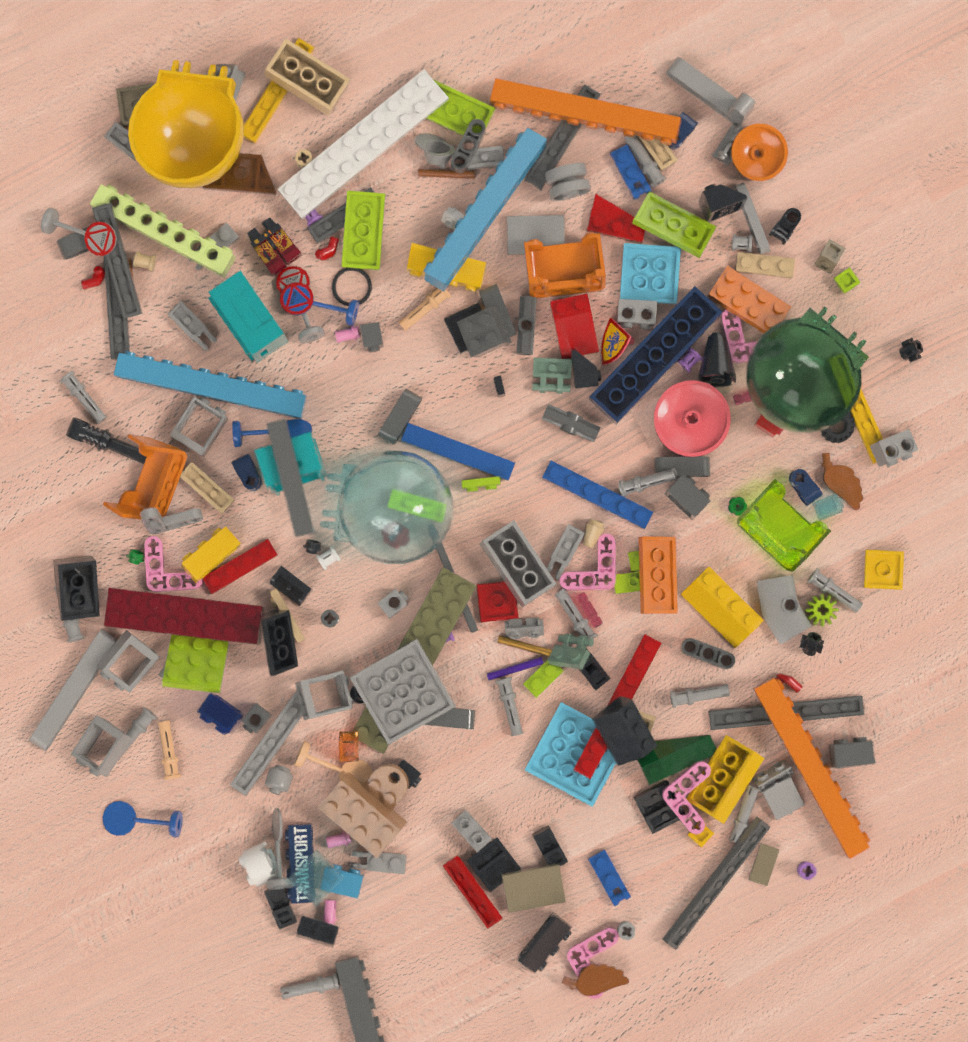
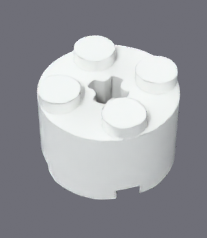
M266 842L244 850L242 856L239 857L241 866L246 868L248 873L246 877L251 886L255 884L259 887L266 884L269 880L277 878L276 857L271 848L266 849L265 846L268 845Z

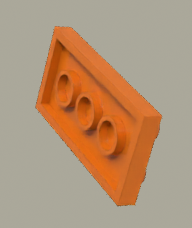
M729 266L726 267L707 296L770 338H772L791 309L790 305Z
M639 537L640 613L678 614L676 537Z

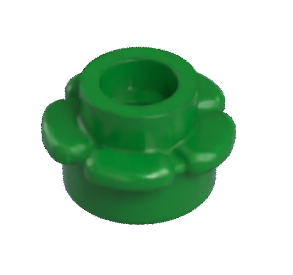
M742 497L732 498L729 501L728 509L730 513L740 516L747 510V504Z
M130 549L129 554H126V557L129 558L128 561L132 564L139 565L140 562H144V553L139 550Z

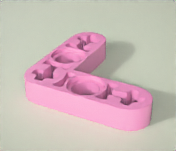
M728 310L723 312L721 316L723 330L727 337L734 363H744L773 357L783 352L784 342L780 338H770L745 344L740 318L735 315L732 321L733 326L737 324L738 327L727 329V326H730V321L725 319V317L731 312ZM731 331L739 333L740 338L737 341H732L729 338ZM773 342H776L777 345L780 344L781 347L778 348L777 352H775V349H769V354H766L764 343H767V347L772 346ZM755 345L762 348V354L759 356L752 353V347ZM745 347H748L750 358H747V354L742 355L740 359L733 356L736 350L745 352Z
M603 534L598 539V571L566 572L562 574L559 581L563 589L567 591L610 590L615 586L616 541L612 535ZM606 539H609V541L612 542V544L608 545L609 552H612V554L607 553L605 545L602 544V542H605ZM605 557L612 559V564L608 567L602 565V560ZM577 576H579L580 586H577L576 582H571L570 586L564 583L567 577H570L571 580H577ZM591 576L593 583L590 586L583 585L584 577ZM596 576H598L599 580H605L606 576L612 580L608 585H605L604 582H598L599 586H596Z
M156 536L146 539V584L151 591L196 590L202 586L203 579L196 583V586H193L192 583H185L186 587H183L184 580L182 576H186V580L192 579L186 572L164 574L163 543L161 539ZM152 540L159 543V546L155 547V553L160 552V556H149V553H153L152 547H149ZM158 559L160 561L159 568L151 569L150 561ZM174 576L180 579L179 586L175 588L171 587L169 583L170 579ZM163 577H167V588H164V584L157 585L156 589L151 585L154 578H157L158 581H164Z
M703 761L694 763L666 786L662 792L664 801L686 828L694 834L701 833L704 830L705 823L684 796L710 775V767ZM698 766H705V774L702 775L701 773H699L698 775H696L695 777H697L698 780L695 781L694 777L691 776L689 773L692 771L693 774H696L698 772ZM685 777H689L692 782L688 788H684L681 785V781ZM677 784L678 787H679L681 790H683L682 793H680V791H677V792L674 794V796H675L674 799H672V798L667 799V797H668V793H667V792H668L669 790L672 791V792H674V791L677 789L674 785ZM685 804L688 806L689 811L686 815L679 814L678 808L680 805ZM691 816L696 822L700 821L698 824L699 828L692 829V822L689 819L685 822L684 819Z
M605 928L568 950L567 957L577 977L580 975L581 968L590 965L589 958L617 943L619 935L614 928ZM608 931L611 934L615 933V936H613L614 940L612 942L609 939L604 941L605 946L602 947L597 937L601 935V939L605 938ZM596 941L598 949L596 951L588 950V942ZM572 951L581 952L579 955L581 962L586 960L587 963H583L576 968L575 965L578 962L575 958L571 959ZM603 993L589 997L592 999L600 998Z

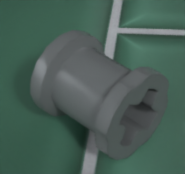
M326 610L321 615V622L327 627H335L339 623V615L333 610ZM329 613H331L332 616L335 617V620H332L331 624H329V622L325 620V617H328Z

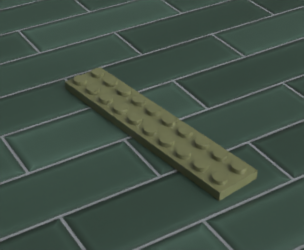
M443 567L398 649L418 639L433 665L477 585ZM365 707L350 736L384 754L389 745L369 710Z

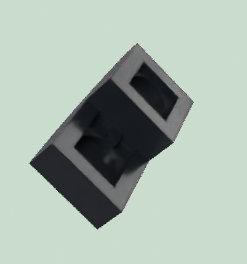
M549 825L532 834L548 865L559 863V866L568 863Z
M267 889L264 891L279 930L297 922L285 889Z

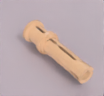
M436 289L432 294H427L426 300L399 321V324L407 331L433 308H439V304L446 298H451L449 292Z
M170 721L158 722L164 757L161 761L165 770L164 780L181 778L177 765L179 759L175 757ZM165 732H166V735H167L168 748H167V742H166Z

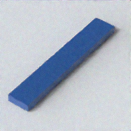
M411 423L407 424L401 440L496 477L500 476V478L509 481L515 466V462Z

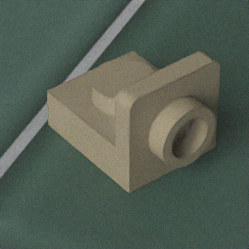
M829 239L815 262V266L831 274L846 248Z

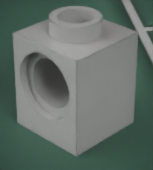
M395 589L379 601L378 604L391 619L408 605L406 603L408 598L402 590L398 592ZM393 597L400 600L397 608L389 606V601Z

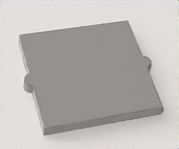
M790 776L779 782H774V785L762 791L776 820L788 814L791 815L793 811L805 805Z

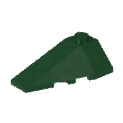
M711 735L655 741L657 744L656 748L645 757L637 759L648 785H652L698 761L714 755L717 748Z

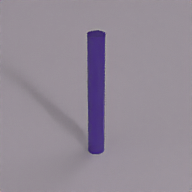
M538 657L489 672L487 677L490 681L542 665L544 662L542 657Z

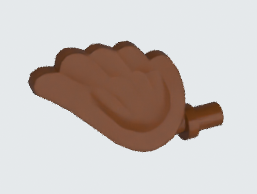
M822 453L823 463H821V466L824 467L823 481L825 485L846 501L854 510L860 509L859 502L863 501L862 488L860 486V479L854 476V470L844 465H832L830 453Z
M590 964L580 973L577 980L564 976L561 983L569 986L571 990L574 988L579 990L585 996H593L619 986L627 985L629 979L624 976L623 970L616 969L614 966Z

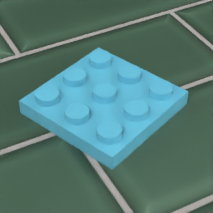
M624 243L620 299L657 301L658 304L677 305L681 249L672 246Z

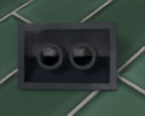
M711 184L704 188L705 191L702 192L698 203L705 220L712 222L742 210L747 201V196L722 184L717 186Z
M271 610L260 614L270 676H275L298 667L290 610Z
M619 696L592 718L618 766L643 758L657 747L633 699Z
M552 912L517 956V961L534 973L538 970L541 972L548 964L546 959L550 955L554 956L560 949L558 944L562 939L566 941L572 934L570 931L572 926L555 912Z

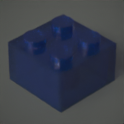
M211 692L197 711L201 714L199 716L200 719L208 724L214 723L216 725L215 729L223 735L227 733L233 734L241 720L245 717L243 712L216 693Z

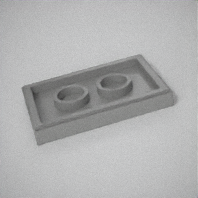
M564 215L507 216L508 255H525L524 242H528L531 239L539 240L543 243V246L565 244Z

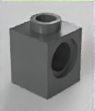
M379 322L360 325L364 349L369 350V352L380 351V348L384 346Z
M255 703L241 720L244 723L242 727L251 734L253 731L258 733L272 715L258 703ZM254 714L260 716L261 721L258 725L251 723L250 719Z

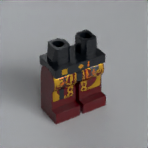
M269 217L262 222V225L267 230L265 233L260 235L257 229L254 228L247 234L251 241V246L271 275L275 276L287 267L276 250H278L288 265L300 258L302 253L279 223L276 224Z

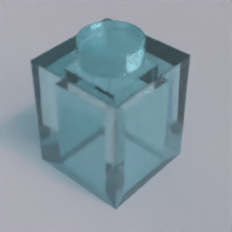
M837 494L812 503L819 521L842 513V508H844L841 497H837Z

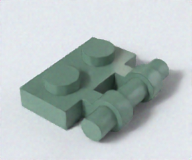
M534 358L533 378H540V383H532V391H540V393L552 391L557 392V394L570 392L571 385L563 384V379H571L572 359ZM546 378L557 379V384H546Z
M568 633L565 635L560 634L558 641L563 642L562 646H554L547 661L550 665L582 670L590 655L586 647L593 646L594 640L582 635L576 637Z

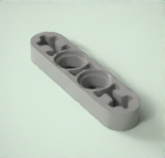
M745 183L735 186V190L747 196V201L742 210L760 255L770 251V247Z

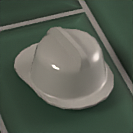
M429 133L419 134L415 138V143L424 151L425 159L429 164L436 165L442 169L446 168L450 156L456 150L455 147L440 137Z

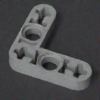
M148 508L140 512L142 523L150 534L163 533L203 520L202 511L198 508L162 517L156 508Z

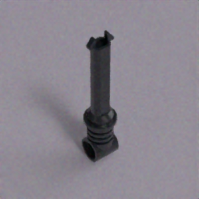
M72 418L66 436L80 442L86 440L85 443L88 444L90 442L91 446L95 444L94 447L98 451L111 450L139 463H145L146 456L140 454L138 447L114 438L109 429H101L99 431L100 428L97 427L95 429V426L91 427V424L84 420Z

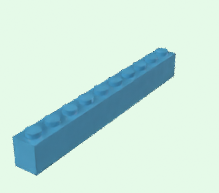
M527 128L524 133L521 132L518 135L517 143L514 147L511 146L508 149L506 159L498 163L494 176L490 175L488 177L484 190L480 189L475 197L476 201L474 204H469L465 217L457 221L455 231L447 235L443 248L439 247L434 255L435 259L433 262H428L426 265L424 280L444 292L546 147L547 139L530 128Z
M124 351V354H118L114 376L117 378L302 419L307 396L301 390L292 389V392L284 390L285 387L279 385L268 387L262 381L255 380V383L247 382V378L239 376L233 379L229 378V374L218 372L215 375L211 374L208 369L199 368V370H193L190 365L180 364V366L172 365V361L164 359L158 362L154 361V357L143 355V358L135 356L136 353Z

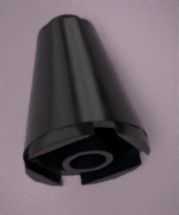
M714 332L708 336L698 375V381L710 383L713 387H727L732 385V381L736 383V373L728 340L720 332Z

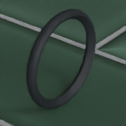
M344 268L340 270L332 282V292L336 300L345 306L349 305V302H345L338 296L336 282L343 273L356 271L361 273L368 283L367 294L359 301V305L363 304L369 298L372 291V283L368 274L358 268Z

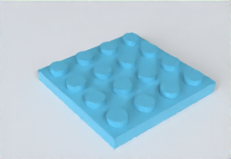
M561 702L529 760L525 771L593 807L616 763L607 748L591 779L573 771L596 726L592 718Z

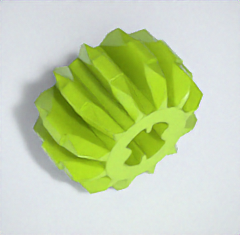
M824 594L819 595V600L816 596H813L814 603L811 601L807 602L812 608L805 609V612L812 613V615L807 617L808 620L814 617V625L820 620L821 627L825 625V621L829 625L832 624L829 617L832 619L837 618L832 613L839 611V608L832 607L837 602L832 601L829 603L830 595L825 600ZM820 605H823V608L827 610L823 613L824 616L817 610L821 607Z

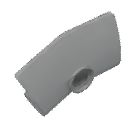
M793 575L757 581L762 616L779 644L786 642L812 626L797 600ZM787 600H791L794 603V608L791 611L785 608Z

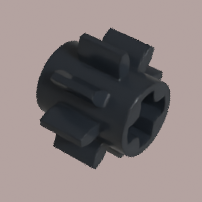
M910 338L901 342L903 347L899 349V352L904 360H909L911 363L922 358L920 353L923 352V346L919 340Z
M810 632L807 636L803 634L799 646L804 654L814 656L816 652L821 654L824 641L818 633Z

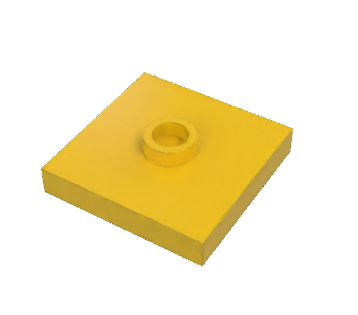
M865 550L863 588L903 590L904 551Z

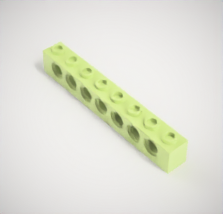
M102 184L100 185L90 203L92 207L111 203L115 199L119 200L118 205L113 207L117 221L224 278L226 277L236 259L231 249L226 246L220 248L215 245L216 241L209 237H206V239L200 237V233L192 228L188 231L183 228L182 223L175 219L171 222L166 219L167 216L162 212L157 211L155 213L151 211L150 206L143 202H140V204L134 202V198L126 193L122 196L111 185H107V187ZM135 208V213L127 216V211ZM146 217H151L152 220L149 224H143ZM168 226V230L165 233H160V228ZM178 235H185L183 241L176 242V238ZM201 243L199 250H192L194 244ZM218 252V256L215 259H209L210 253Z

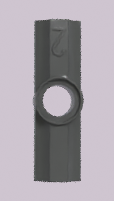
M520 297L516 352L519 355H533L536 297ZM526 321L530 322L532 328L524 330L521 324Z
M548 404L542 420L560 427L562 431L574 436L578 435L590 442H595L601 428L573 412H565Z

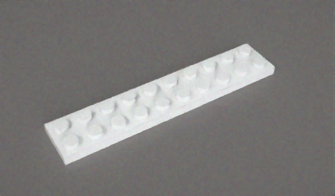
M425 70L421 71L280 186L278 191L302 219L305 218L442 106L449 98Z

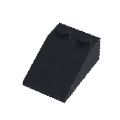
M92 556L53 560L61 621L100 616L96 560Z

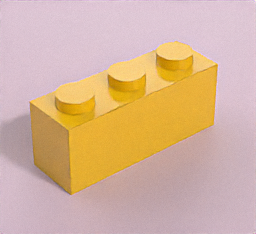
M226 526L223 529L220 527L211 534L212 538L210 540H203L197 546V551L193 554L189 552L182 558L181 567L195 583H198L240 547L241 543Z

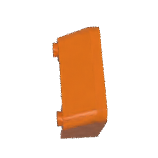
M128 434L127 438L139 444L140 454L146 456L144 466L134 491L127 490L121 495L118 503L104 502L103 506L123 518L142 520L140 512L148 508H156L161 516L165 517L183 471L187 455L181 449L151 437Z

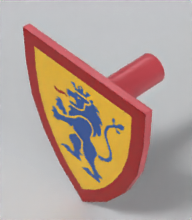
M612 318L609 319L603 334L601 344L602 365H607L617 360L627 345H633L635 342L634 338Z

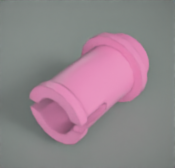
M358 326L335 331L338 343L352 339L356 341L357 338H360Z
M342 831L341 834L326 837L329 849L341 845L348 846L349 843H352L351 836L345 831Z
M325 900L324 918H322L324 922L335 924V920H337L335 918L337 901Z

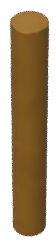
M500 635L497 642L548 657L552 652L548 648Z

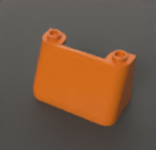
M586 233L581 238V242L543 246V243L537 239L524 242L530 296L547 298L597 292L605 289L606 273L600 233Z

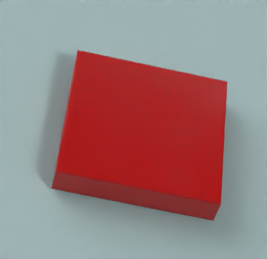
M504 581L476 584L481 623L519 618L517 600Z

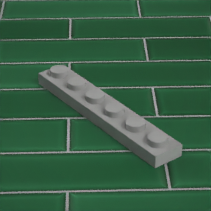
M297 690L230 784L245 796H247L303 716Z

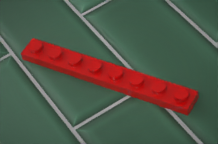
M644 634L607 706L619 696L633 699L662 644L661 642ZM596 727L573 771L588 779H591L607 749Z

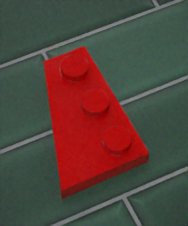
M595 193L587 228L588 232L600 233L601 235L641 244L645 234L644 229L632 223L635 218L633 215Z

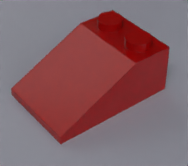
M588 294L550 301L561 359L572 358L571 349L574 348L583 356L599 352Z

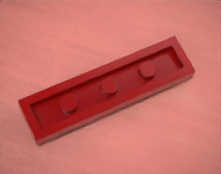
M267 539L202 579L213 595L277 557L278 554L270 540Z
M458 855L443 865L487 929L503 919Z

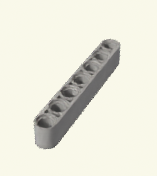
M103 629L99 631L29 739L31 743L44 751L48 750L100 669L97 667V664L117 642V638Z

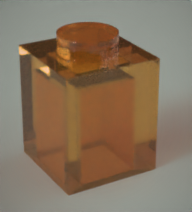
M339 731V762H359V731Z

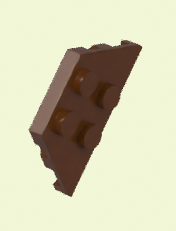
M239 153L237 160L229 171L220 179L203 186V189L276 195V190L263 157L258 154Z

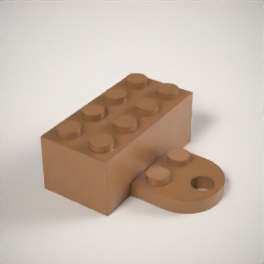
M385 764L378 767L364 784L348 772L318 808L373 856L378 858L407 823L393 809L407 793L409 780L404 770L393 764ZM392 772L398 773L400 780L397 782L393 781L390 774Z

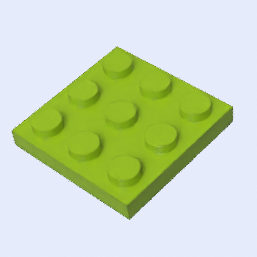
M171 635L162 686L220 693L229 641Z

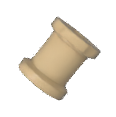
M306 149L299 150L295 155L296 163L301 169L313 160L311 153ZM303 156H306L307 158L306 163L302 162Z
M137 251L133 267H142L153 272L156 264V255L148 256Z

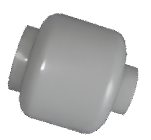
M276 765L269 770L265 785L270 788V793L280 795L281 792L285 793L289 790L293 775L290 773V769Z

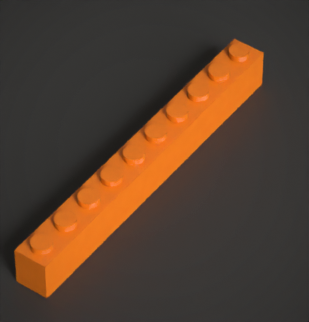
M495 78L490 97L491 104L497 109L504 110L505 108H510L513 112L523 114L524 111L531 113L530 115L541 118L542 116H547L553 121L566 120L571 125L585 124L590 129L604 128V131L609 133L618 131L627 137H634L636 135L641 136L646 141L660 140V143L665 145L676 144L681 126V117Z
M772 677L754 687L753 690L846 856L851 859L870 848L868 845L870 839L865 831L861 832L858 826L861 823L855 814L852 816L850 813L851 805L846 797H841L839 792L842 790L838 782L832 781L830 777L832 772L827 763L823 765L820 759L823 756L818 747H813L811 743L813 738L808 730L804 731L801 725L804 722L799 713H794L792 700L789 696L785 697L782 692L785 689L779 679L776 680Z

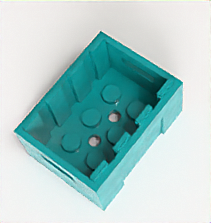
M241 270L209 291L211 295L208 297L209 301L251 362L253 360L257 363L289 342Z
M311 432L291 438L302 484L317 479L325 481L324 477L327 476L316 439L313 438ZM272 445L254 450L266 488L279 496V492L283 491Z

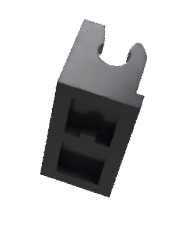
M280 566L270 580L271 585L299 606L302 605L313 590L283 566Z
M302 916L296 937L333 948L339 926Z

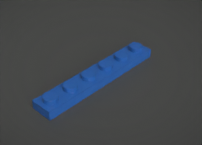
M552 460L542 477L643 529L646 528L653 514V511Z

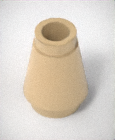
M590 518L586 525L583 545L594 548L605 530L603 528L605 523Z

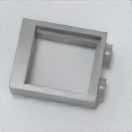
M200 396L199 399L196 397L192 399L170 436L205 457L229 418L225 416L226 412L219 407L212 408L209 406L210 402ZM197 406L202 407L220 419L203 447L181 434Z
M126 630L97 664V667L101 670L99 674L106 680L111 678L115 681L114 685L121 691L126 689L130 693L158 660L159 656ZM129 644H131L144 654L146 658L125 682L109 669Z
M344 671L295 683L304 721L353 708V699L347 687L349 681L347 675H344ZM335 679L341 706L315 712L309 684Z
M96 715L71 755L77 758L75 762L83 767L87 765L90 768L89 772L93 775L108 777L132 737L106 719ZM105 730L117 740L99 766L86 756L102 731Z

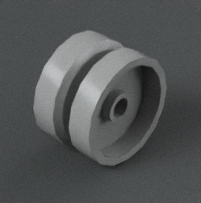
M584 163L563 165L551 169L544 174L546 183L552 186L549 189L551 201L568 200L591 191L589 180L584 179L587 175Z

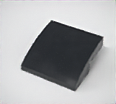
M668 780L633 797L652 834L680 820L662 797L664 788L670 784ZM669 790V791L667 792V793H668L667 799H669V798L674 799V798H675V796H674L675 793ZM680 805V807L678 808L679 814L686 815L682 806Z
M498 837L466 860L490 892L503 884L502 874L521 870V867Z

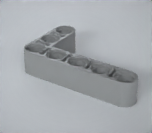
M677 57L666 71L667 76L736 126H742L755 106L756 102L746 93L742 92L738 98L734 97L680 57Z

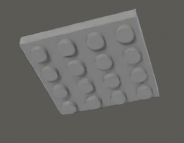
M418 639L350 677L388 745L456 707Z

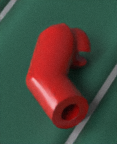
M330 237L327 247L316 250V258L325 261L334 257L339 239Z
M94 267L92 277L81 281L83 290L101 285L105 277L103 267Z
M782 673L776 675V680L779 679L782 684H787L796 693L801 691L803 686L794 677Z

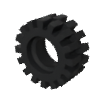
M830 409L819 421L821 436H824L825 440L831 441V443L846 441L854 432V418L851 417L850 412H846V409ZM838 418L843 421L844 429L842 432L835 433L830 429L832 419Z

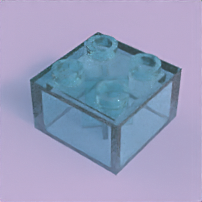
M316 850L289 880L317 906L345 876L319 850Z

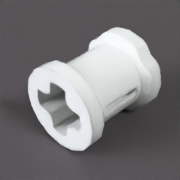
M333 546L325 553L316 555L324 570L335 561H341Z

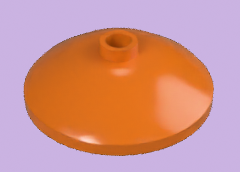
M762 123L752 124L742 129L735 137L731 148V157L735 168L742 176L753 181H765L777 176L783 170L788 158V146L784 136L773 126ZM755 150L760 152L759 157L754 155Z

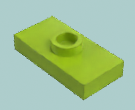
M639 572L616 574L615 594L640 591Z

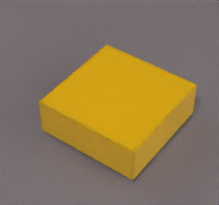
M700 821L693 828L698 829ZM705 825L701 833L694 834L689 831L687 835L702 848L714 835V832Z

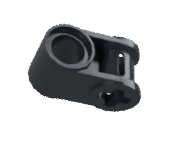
M796 208L788 209L775 224L769 236L773 235L782 242V245H785L801 220L800 211ZM790 213L795 214L797 221L790 222L787 219V215Z

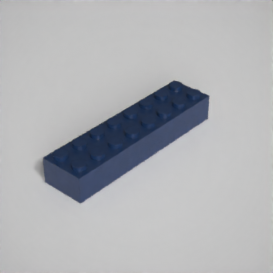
M694 286L589 396V400L617 425L723 312Z

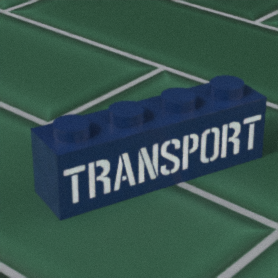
M313 824L288 825V829H285V841H289V849H286V860L290 861V868L286 869L287 878L293 880L294 887L287 888V897L291 899V904L315 903Z

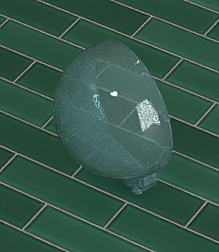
M402 450L384 451L368 457L358 465L343 464L342 474H327V479L341 481V484H329L326 486L325 490L339 493L337 510L322 511L323 516L335 518V522L322 521L320 526L322 528L334 529L333 538L335 541L349 542L362 555L376 562L406 564L419 560L436 549L450 530L454 516V501L449 484L435 465L416 453Z

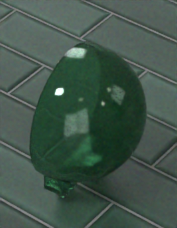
M825 306L818 314L809 308L801 318L784 320L772 326L757 340L749 355L746 367V385L750 399L767 421L789 432L813 433L825 430L840 422L852 410L859 397L862 385L861 367L869 358L861 349L867 341L863 339L857 346L853 344L852 341L857 337V333L854 331L847 339L831 325L837 316L833 314L829 317L828 321L823 319L822 316L828 310Z

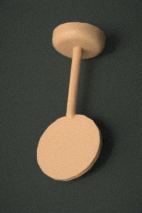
M303 741L294 766L301 767L306 759L338 771L339 781L350 772L364 784L373 773L369 764L360 759L349 760L342 767H338L308 754L310 743L307 741Z

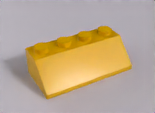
M412 243L407 263V271L410 272V275L415 277L425 276L424 269L428 262L432 263L435 259L434 255L437 249ZM467 258L449 286H465V290L471 292L481 290L486 272V262Z
M710 566L680 594L734 648L740 645L764 621Z
M725 735L708 763L711 770L710 775L689 793L686 798L687 801L724 824L765 758L730 736Z

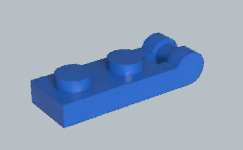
M628 145L610 153L634 200L640 198V195L643 193L648 194L649 191L652 192ZM640 182L641 187L636 189L634 184Z
M605 850L588 858L614 907L619 905L620 901L631 898ZM619 887L621 892L614 895L612 890Z

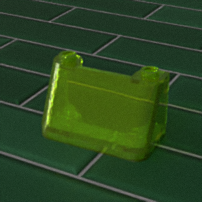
M774 479L737 518V524L785 570L792 572L812 554L831 530L822 521L809 523L783 498L786 495L785 487Z

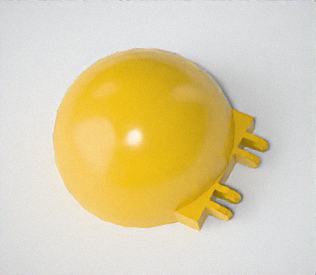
M173 60L171 71L159 69L156 83L141 96L135 105L129 120L128 137L131 150L138 164L151 177L165 185L176 188H198L220 179L231 169L239 156L243 144L244 124L241 111L234 99L236 83L233 78H227V66L221 67L218 77L215 76L216 65L210 64L208 75L190 73L191 63L189 61L184 62L183 71L179 72V60Z

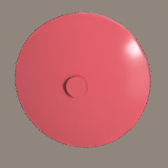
M696 380L679 382L668 388L658 400L654 411V427L659 440L670 451L684 457L704 456L717 449L725 440L731 423L730 409L724 396L712 385Z

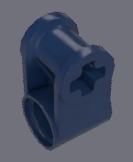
M684 112L679 115L681 117V126L676 144L671 143V145H668L670 149H678L698 125L697 121Z
M249 453L231 462L245 488L250 491H257L261 488L262 480ZM250 478L256 480L254 481V486L248 484L250 483Z
M797 469L790 473L789 482L806 506L823 495L818 485L805 470ZM801 474V481L796 482L797 475Z

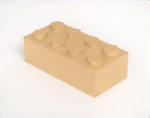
M286 38L268 64L264 74L265 77L327 116L331 114L350 82L348 77Z

